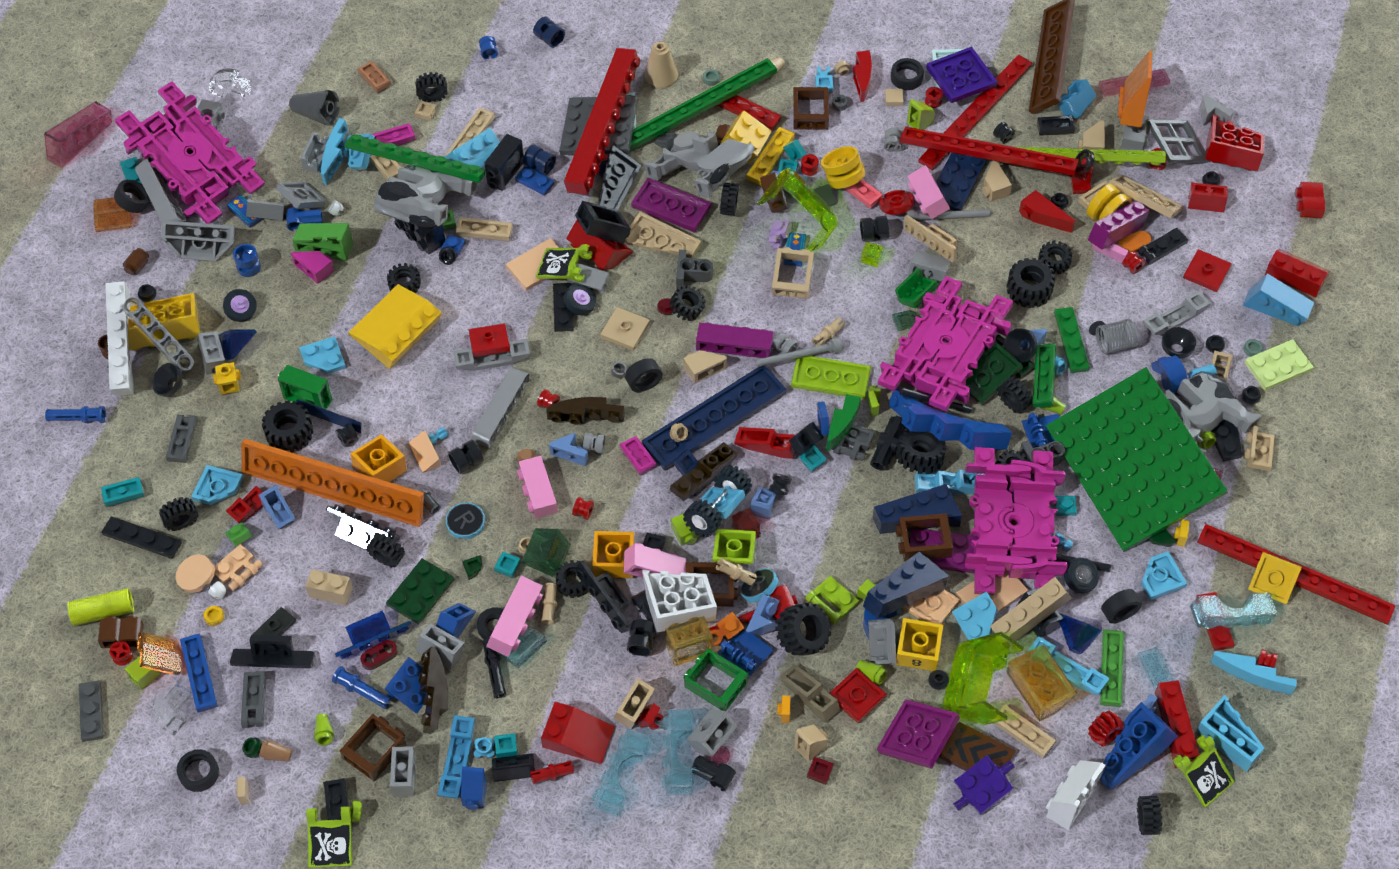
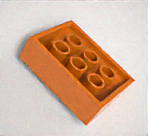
M1148 51L1126 78L1124 87L1120 86L1117 117L1120 118L1121 125L1142 126L1152 79V51Z

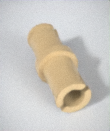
M837 317L831 324L824 326L822 331L812 338L813 344L819 341L814 346L823 345L828 340L833 339L835 334L845 327L844 322L838 325L842 319Z
M724 558L718 560L717 564L720 566L716 565V570L722 571L730 575L732 579H739L748 585H752L755 582V579L752 577L756 578V574L742 568V565L733 564Z
M555 583L545 584L544 599L541 601V606L543 607L542 624L554 623L558 588Z

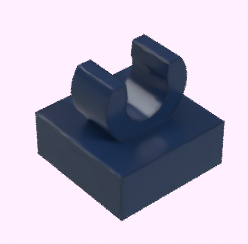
M689 449L684 450L672 461L683 476L695 468L698 463Z

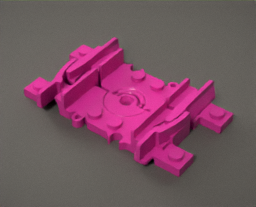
M173 81L158 90V94L167 103L163 107L164 115L157 111L143 122H140L128 110L115 119V123L129 137L124 141L126 153L129 155L137 149L144 160L148 157L153 158L154 160L150 162V166L156 167L166 180L169 181V189L175 191L179 188L181 200L187 206L194 201L196 202L184 211L186 219L197 213L206 224H211L222 216V212L215 204L228 196V190L231 187L240 183L249 194H253L265 185V182L253 170L256 166L253 158L247 157L243 160L237 153L236 146L232 148L226 147L229 143V138H224L213 125H210L211 117L209 115L201 117V112L195 106L197 104L196 97L194 95L185 97V94ZM191 149L193 150V153L188 154L187 150Z
M945 276L936 290V295L928 292L923 297L924 308L920 309V315L924 317L919 318L916 316L915 324L909 331L908 338L901 337L899 339V348L895 353L894 365L892 366L885 362L881 363L882 374L878 379V385L895 391L901 381L915 386L917 392L931 395L929 405L943 411L948 410L954 399L968 403L970 388L966 386V380L968 377L973 376V370L968 368L973 367L977 369V362L982 356L984 348H991L998 334L1007 336L1011 331V323L1004 319L1012 308L1013 301L995 295L988 307L966 300L964 305H961L962 298L958 297L957 294L962 288V282Z
M975 447L974 463H967L965 473L985 475L976 474L974 484L975 496H972L969 501V505L975 508L974 528L971 531V535H976L979 538L978 540L971 541L974 554L969 553L965 558V568L975 569L974 594L981 595L987 592L989 595H994L995 577H1003L1005 570L1009 571V578L1034 579V589L1041 588L1053 579L1055 575H1064L1067 569V562H1054L1060 540L1058 537L1053 536L1054 515L1057 513V509H1052L1049 504H1056L1057 498L1054 497V490L1056 486L1063 484L1066 474L1065 471H1053V452L1033 451L1032 462L1011 460L1010 465L995 464L994 448ZM1010 521H1017V525H1012Z

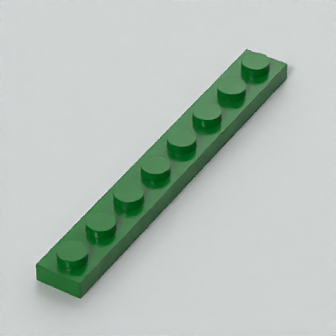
M358 134L350 136L345 141V148L469 181L479 183L485 176L486 169L480 168L477 165H467L461 161H452L443 156L429 155L427 152L414 151L408 147L402 148L393 143H383L377 139L364 138Z

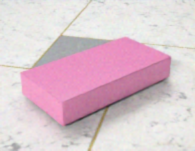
M1092 243L1093 249L1121 263L1128 255V250L1114 243L1103 250Z

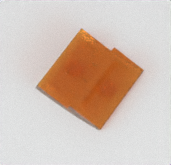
M114 197L93 201L96 233L133 228L131 212L119 207Z
M144 632L138 633L137 652H140V667L174 675L181 673L182 661L178 640Z

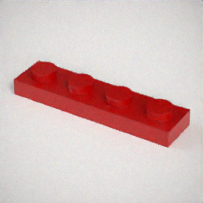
M738 95L717 105L736 115H739L744 110L771 131L781 121V115Z

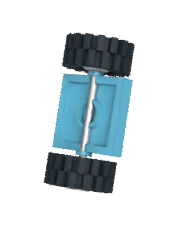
M732 465L726 466L714 479V482H716L714 484L715 487H711L701 499L695 500L683 514V520L687 522L685 525L690 527L689 530L691 532L695 531L696 536L699 534L702 538L704 536L706 538L711 536L721 525L722 519H726L751 491V478H747L749 475L747 473L744 474L742 468L738 470V466L734 468Z

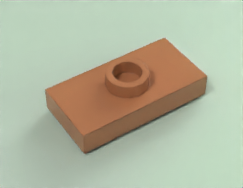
M373 61L357 68L358 73L376 93L391 86V81Z

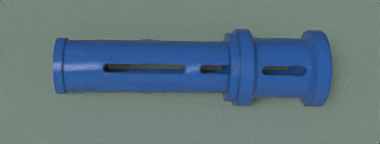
M84 406L81 409H47L45 412L46 421L81 420L84 423H89V421L104 423L106 417L104 406L99 408Z
M342 666L335 671L332 677L333 683H339L346 687L348 692H356L383 709H387L392 701L391 697L362 682L358 675L350 674Z

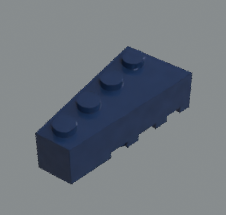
M947 484L874 506L872 518L879 533L883 534L896 532L895 526L899 525L900 517L947 513L949 526L960 527L962 514ZM935 526V527L916 528V529H926V528H935V529H938V526Z
M918 552L870 589L863 607L879 619L899 610L904 605H912L918 599H926L935 592L940 593L944 591L949 575L921 552Z

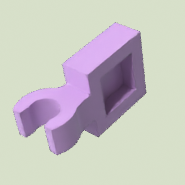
M790 220L773 222L769 234V243H774L773 249L781 248L782 240L788 238L792 227Z

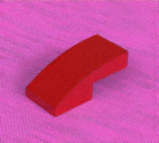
M255 486L243 499L239 497L226 512L239 524L246 521L263 507L259 498V494L263 491Z

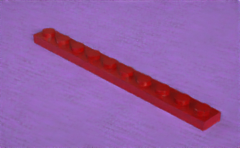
M1017 55L995 78L997 86L983 91L943 134L965 137L1031 68L1032 62ZM928 148L919 158L918 162L924 166L926 165L927 168L933 171L950 152Z
M906 126L900 138V143L1074 176L1079 159Z
M1205 524L1197 541L1201 545L1254 568H1257L1263 552L1301 566L1302 568L1295 583L1296 586L1388 625L1396 605L1208 524Z

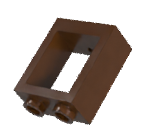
M793 87V130H828V87ZM798 100H823L824 114H798Z
M947 513L899 518V525L895 526L896 537H900L901 542L898 543L899 554H903L904 562L918 552H921L928 559L951 558L953 544ZM938 526L941 545L909 546L907 529Z
M686 562V573L726 574L716 570V565L720 566L717 562ZM729 575V594L712 593L716 606L734 607V600H738V588H734V582H738V579L734 580Z
M372 713L340 749V754L343 760L374 782L391 763L392 747L406 746L405 734L396 727L394 729L389 726V722L382 716L378 718ZM377 729L395 743L374 766L355 751Z

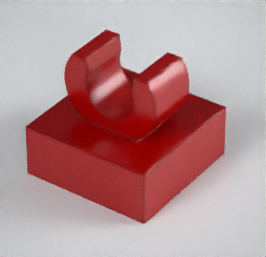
M655 703L645 706L636 724L641 728L649 726L652 730L658 729L659 726L655 724L654 719L656 718L658 721L664 719L663 715L658 713L660 707Z

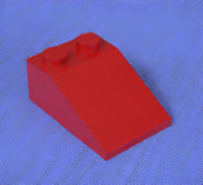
M554 702L541 736L542 748L602 764L615 726L576 707Z

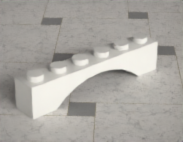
M124 281L105 283L109 388L114 396L134 394V384L128 340L129 317L123 310L125 301L130 298V289ZM130 303L127 304L128 310H130Z

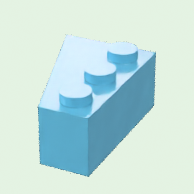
M490 127L450 152L445 158L452 161H461L467 165H477L482 168L484 162L500 141Z
M1224 695L1200 722L1196 733L1199 736L1204 735L1205 738L1211 736L1215 742V748L1247 772L1259 759L1264 747L1250 727L1244 724L1240 718L1241 715L1237 710L1233 709L1228 702L1229 699Z

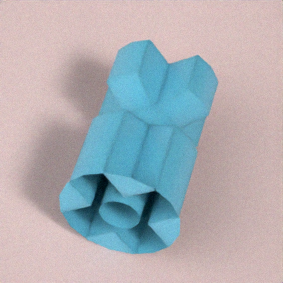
M442 427L436 431V435L432 433L428 437L433 445L437 443L438 438L440 440L446 438L448 433Z
M1057 533L1055 536L1060 540L1058 546L1063 545V549L1068 552L1073 546V541H1065V536Z

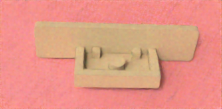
M909 215L904 217V229L907 233L952 263L956 261L957 240L934 224L925 227Z

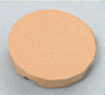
M192 555L179 565L176 572L177 584L185 592H200L205 585L211 583L215 574V567L205 555Z

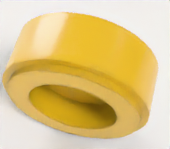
M210 606L204 611L203 618L206 624L217 626L224 620V612L219 606Z

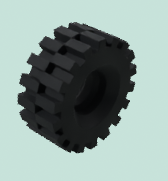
M904 431L898 440L896 459H898L899 464H903L904 469L910 468V472L915 470L918 471L917 474H922V472L930 474V471L934 473L943 465L947 445H945V441H940L930 432Z

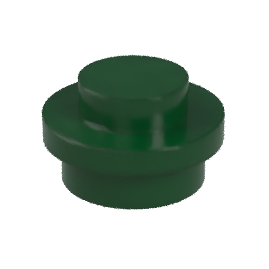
M257 737L246 739L242 746L245 755L249 758L256 757L260 753L262 741Z

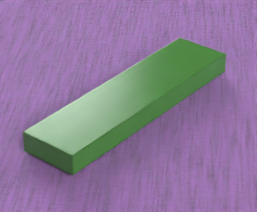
M1103 629L1101 673L1107 676L1109 681L1100 692V705L1121 707L1123 631Z

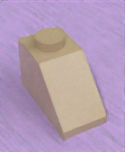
M1103 120L1083 132L1082 140L1078 141V149L1105 148Z
M994 160L990 165L984 180V186L982 187L984 196L988 197L991 202L1010 196L1012 184L999 163Z
M699 350L683 358V368L694 384L726 369L727 358L724 355Z
M814 724L798 728L795 733L794 748L809 762L827 747L828 737L822 729H818Z

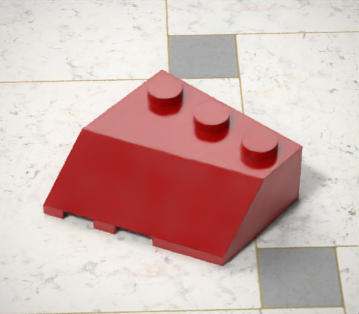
M1213 114L1207 136L1205 159L1214 163L1227 164L1231 167H1241L1248 171H1258L1264 155L1265 135L1246 127L1238 128L1233 125L1234 122L1229 120L1227 122L1218 119L1219 116Z

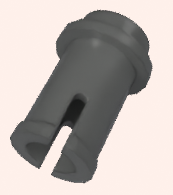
M422 490L421 492L424 493L423 505L430 514L436 513L440 510L441 506L433 499L430 491Z

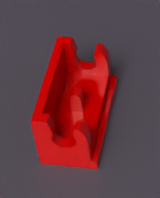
M1191 182L1188 195V209L1224 213L1228 199L1227 186Z

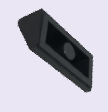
M533 753L492 759L494 782L531 778L530 771H535Z

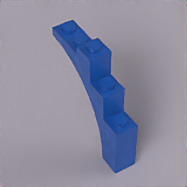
M896 389L892 392L889 406L902 417L901 423L911 432H931L940 441H960L969 450H974L975 447L994 448L995 450H1007L1012 432L1003 424L960 418L931 408L914 398L900 395L901 389Z

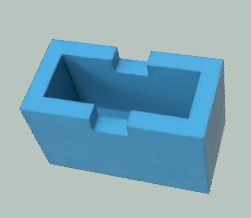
M1087 79L1077 80L1069 86L1067 95L1063 94L1061 102L1057 105L1064 116L1072 115L1074 119H1077L1083 115L1084 110L1092 104L1093 99L1097 95Z

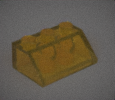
M1044 644L1008 663L1007 675L1039 722L1059 712L1078 694Z

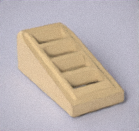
M1214 351L1211 364L1213 363L1215 367L1225 369V372L1217 370V374L1224 375L1223 379L1227 381L1233 355ZM1216 360H1217V361L1225 362V363H1227V365H1223V364H1219V363H1215V362H1216Z

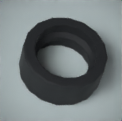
M899 59L892 65L891 82L895 87L902 90L916 89L923 81V66L915 59ZM902 69H909L916 72L917 76L912 79H905L900 77L897 72Z
M127 179L121 181L114 192V199L119 207L131 213L143 212L150 202L143 184L135 180ZM125 192L135 195L139 200L130 198Z
M651 358L635 362L625 372V379L628 385L636 393H641L655 387L663 376L657 362Z
M1125 589L1109 597L1102 604L1101 610L1109 623L1115 624L1137 613L1142 606V602L1133 589Z
M202 749L187 752L180 758L177 764L176 772L181 784L192 792H202L209 789L219 777V767L214 756ZM198 760L206 761L210 765V771L207 776L198 781H191L186 777V769L192 762Z

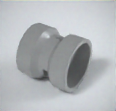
M889 128L885 131L884 148L886 151L898 152L901 150V130Z
M783 332L775 338L772 344V348L776 351H781L782 354L796 351L798 347V342L793 339L790 340Z
M586 432L583 448L588 452L592 450L603 454L605 435L599 434L596 436Z

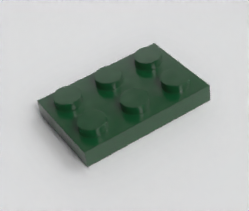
M995 342L991 348H988L977 362V369L973 367L968 368L973 370V376L968 377L966 380V386L970 388V395L983 406L998 392V387L1009 377H1014L1023 369V365Z
M421 558L387 600L386 605L419 625L452 584L454 577Z

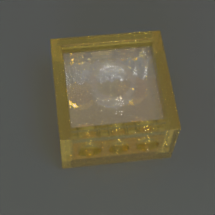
M704 616L699 618L693 617L687 622L675 623L665 628L666 647L674 667L696 660L699 654H704L707 648L712 650L713 637Z

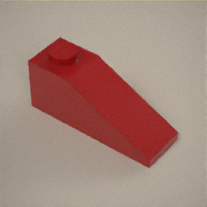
M1034 190L1021 201L1019 212L1024 218H1028L1034 223L1069 233L1074 231L1076 221L1037 190Z

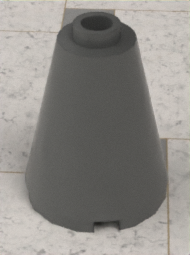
M332 90L296 94L289 101V106L293 112L324 125L333 124L340 110V107H337L339 97Z

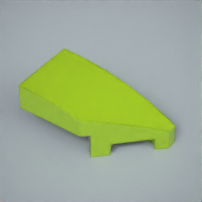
M871 385L868 389V407L871 417L879 415L877 399L880 398L881 390L879 387L876 388V385Z

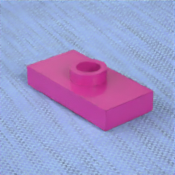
M637 436L620 444V449L639 475L656 467V462Z

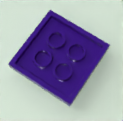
M972 46L926 64V69L951 104L997 86V80Z

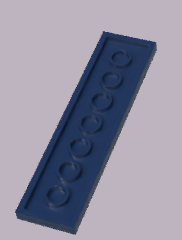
M766 366L758 367L642 440V444L665 471L674 465L672 461L684 450L689 449L691 453L695 452L786 394L787 389ZM678 423H682L688 430L686 439L680 442H676L670 437L671 427Z

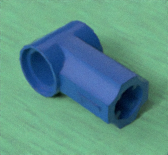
M293 207L287 210V228L290 231L298 229L299 224L323 223L321 209L302 211Z

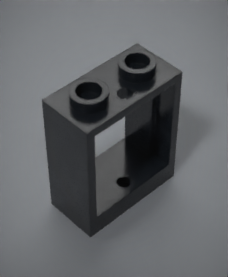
M506 134L484 162L487 184L492 189L503 191L523 165L524 153L521 139Z
M586 201L581 202L575 217L587 235L624 244L626 238L630 235L631 228L619 210Z

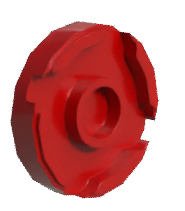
M905 190L887 192L884 194V198L879 199L880 210L891 215L905 213L915 205L914 195L911 192L905 193Z

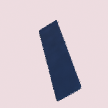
M296 400L298 405L302 404L308 410L309 415L342 427L350 423L356 432L361 433V422L302 400Z

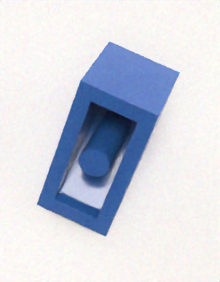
M457 603L440 612L436 627L459 638L476 611L461 603Z
M462 766V805L470 810H477L478 807L484 808L487 789L484 768Z

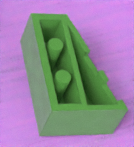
M349 223L299 224L292 240L295 251H320L330 258L347 261L353 247Z

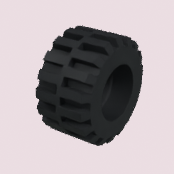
M1024 258V261H1017V264L1014 263L1012 268H1010L1006 288L1007 293L1010 294V299H1015L1014 303L1016 304L1022 303V307L1029 305V308H1033L1034 305L1040 307L1041 303L1046 304L1047 300H1050L1054 288V270L1050 268L1048 263L1044 264L1043 260L1038 261L1036 258H1032V260ZM1024 280H1033L1038 284L1030 285L1025 283Z
M288 400L285 403L278 402L276 406H270V411L266 410L265 416L262 418V428L269 446L285 451L290 450L293 453L294 449L297 448L299 451L302 449V445H308V440L311 441L313 425L308 410L302 404L298 405L296 401L290 403ZM286 423H296V425L289 430L279 429L282 425Z
M802 603L786 607L785 611H781L779 614L781 618H777L776 623H778V626L775 627V631H778L776 637L777 640L780 639L781 641L780 646L785 647L787 653L791 652V655L801 656L818 653L819 650L825 648V644L829 642L828 637L831 636L829 631L831 623H828L829 617L824 615L825 611L823 608L819 609L817 604ZM801 621H803L806 627L805 638L800 629Z

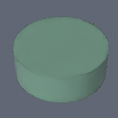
M710 69L703 73V82L706 85H716L720 80V75L716 70Z
M1250 339L1245 342L1243 350L1246 355L1252 357L1263 351V345L1256 339Z

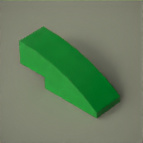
M846 394L843 409H834L827 439V451H831L852 428L860 409L861 397Z

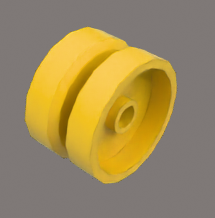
M853 146L836 148L827 153L821 160V166L831 188L842 189L858 183L865 176L866 170L860 161L859 152Z
M1108 184L1091 200L1086 214L1093 221H1099L1132 203V199L1125 194H1120V190L1113 184Z

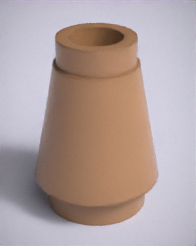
M264 740L259 757H263L264 760L289 762L292 750L272 740Z

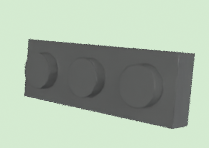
M97 680L79 683L81 740L86 742L103 739L101 682Z

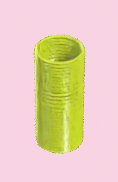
M129 588L72 600L67 603L69 618L74 627L99 621L109 616L115 617L134 612L133 599Z

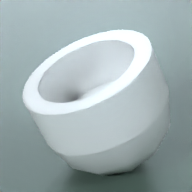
M335 200L328 212L334 216L341 215L339 210L344 211V207Z
M218 581L212 585L208 593L216 599H221L226 594V588Z

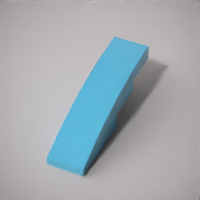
M341 118L338 119L331 131L322 158L321 176L325 185L329 183L344 161L342 151L345 144L344 136L348 132L346 120Z
M960 469L957 473L938 471L936 474L916 473L914 475L916 492H922L947 484L952 495L974 494L976 474H985L965 473V470Z
M1214 651L1211 657L1212 664L1251 684L1291 695L1296 688L1297 679L1276 676V668L1255 665L1256 657Z

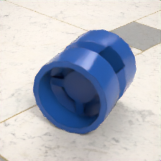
M241 244L234 249L233 258L238 273L244 277L256 275L261 269L256 248L250 244Z

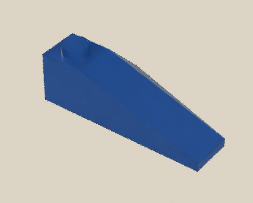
M1142 702L1125 719V726L1121 734L1117 735L1115 739L1116 744L1112 752L1107 754L1103 762L1105 768L1100 780L1109 790L1118 786L1161 754L1178 737L1161 718Z

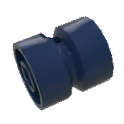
M546 16L540 18L534 25V35L552 48L559 45L565 37V30Z
M534 144L528 147L523 157L524 165L531 169L536 168L537 172L545 176L550 173L556 163V155L544 151Z

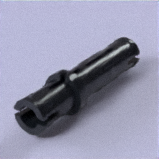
M487 638L482 641L485 652L484 661L489 670L493 696L496 699L503 698L507 694L500 668V655L497 651L486 647L490 639Z

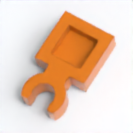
M731 612L716 623L719 629L710 631L707 637L710 638L712 635H716L718 640L713 645L718 646L724 636L729 641L744 630L745 627L736 615Z

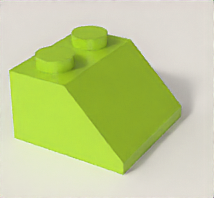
M716 530L712 562H718L720 558H724L731 563H754L756 531Z

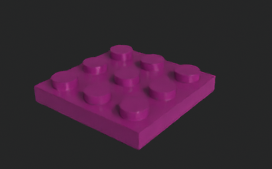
M905 699L877 747V751L885 756L932 769L960 717L955 712Z

